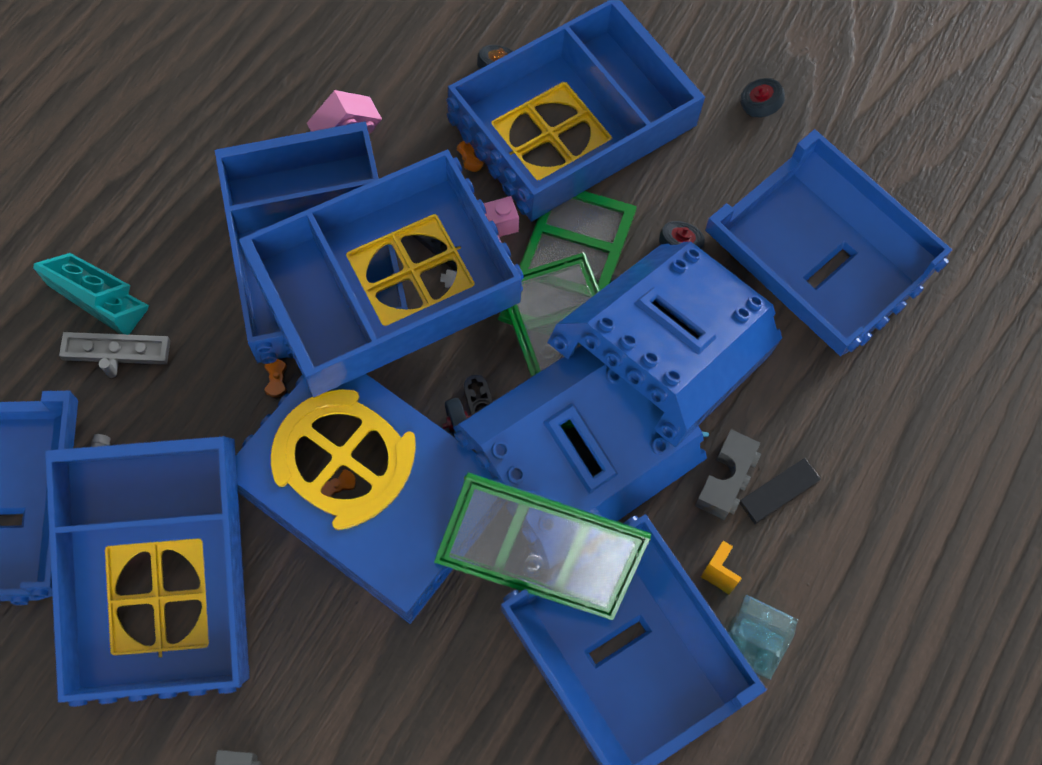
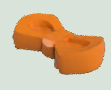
M462 141L457 146V151L462 155L464 168L472 172L479 171L484 163L476 158L471 144Z
M277 359L273 363L265 364V369L270 374V382L264 391L267 395L274 398L281 397L287 391L283 383V374L287 365L282 360Z
M344 469L338 479L334 478L331 482H326L321 489V493L332 497L335 493H339L342 490H353L356 485V478L352 472Z

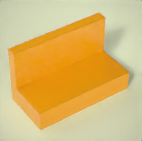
M723 541L701 575V578L730 595L740 582L741 577L722 566L733 546Z

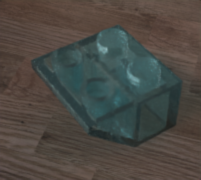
M745 595L727 633L754 672L771 680L794 637L798 619Z

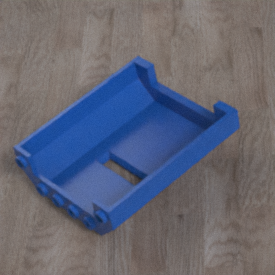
M815 129L797 144L793 156L736 205L731 207L726 203L708 219L705 229L710 236L839 356L849 351L853 352L859 345H865L873 336L871 332L875 328L880 331L890 321L889 315L893 312L896 315L900 313L907 305L905 301L909 297L915 299L923 291L924 287L922 285L935 271L939 273L949 263L947 257L952 251L947 244ZM842 249L850 255L843 264L816 288L807 281Z
M682 242L677 245H659L557 323L547 343L567 359L573 355L578 343H580L665 412L654 430L674 447H677L773 353L781 341L782 335L780 329L776 328L773 317L776 313L772 303L694 243ZM652 302H657L700 337L698 339L693 337L655 307Z
M582 345L575 349L569 359L563 356L453 427L456 431L454 436L462 448L466 447L468 451L475 449L477 452L475 455L476 460L484 470L488 469L493 477L491 480L616 522L707 459L706 451L700 448V443L704 440L699 426L677 447H674L654 430L665 412ZM569 419L602 469L594 477L560 426ZM507 500L506 506L513 516L518 503ZM529 507L523 522L522 532L531 542L528 546L532 550L530 556L535 564L543 568H551L566 557L579 523ZM590 528L584 544L603 531Z
M42 391L41 401L0 402V515L23 514L22 525L0 526V601H11V604L28 605L29 601L42 600L53 596L45 451L74 448L78 399L71 391Z
M645 514L640 518L633 516L623 523L651 533V540L644 551L613 620L530 594L526 589L520 593L518 590L509 593L503 598L504 603L501 604V611L599 765H658L767 690ZM609 537L598 544V550L589 555L588 552H585L578 556L565 589L607 602L634 541L622 537L612 540ZM560 568L550 575L552 579L545 583L554 585ZM640 622L646 631L645 633L597 664L594 662L589 653L632 625Z

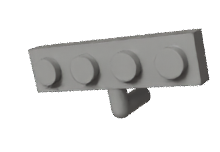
M63 332L59 357L62 360L99 362V367L107 377L114 378L117 375L118 363L167 364L171 340L168 336Z

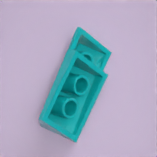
M71 253L34 263V270L47 286L119 334L129 335L148 310V304L129 295V284Z

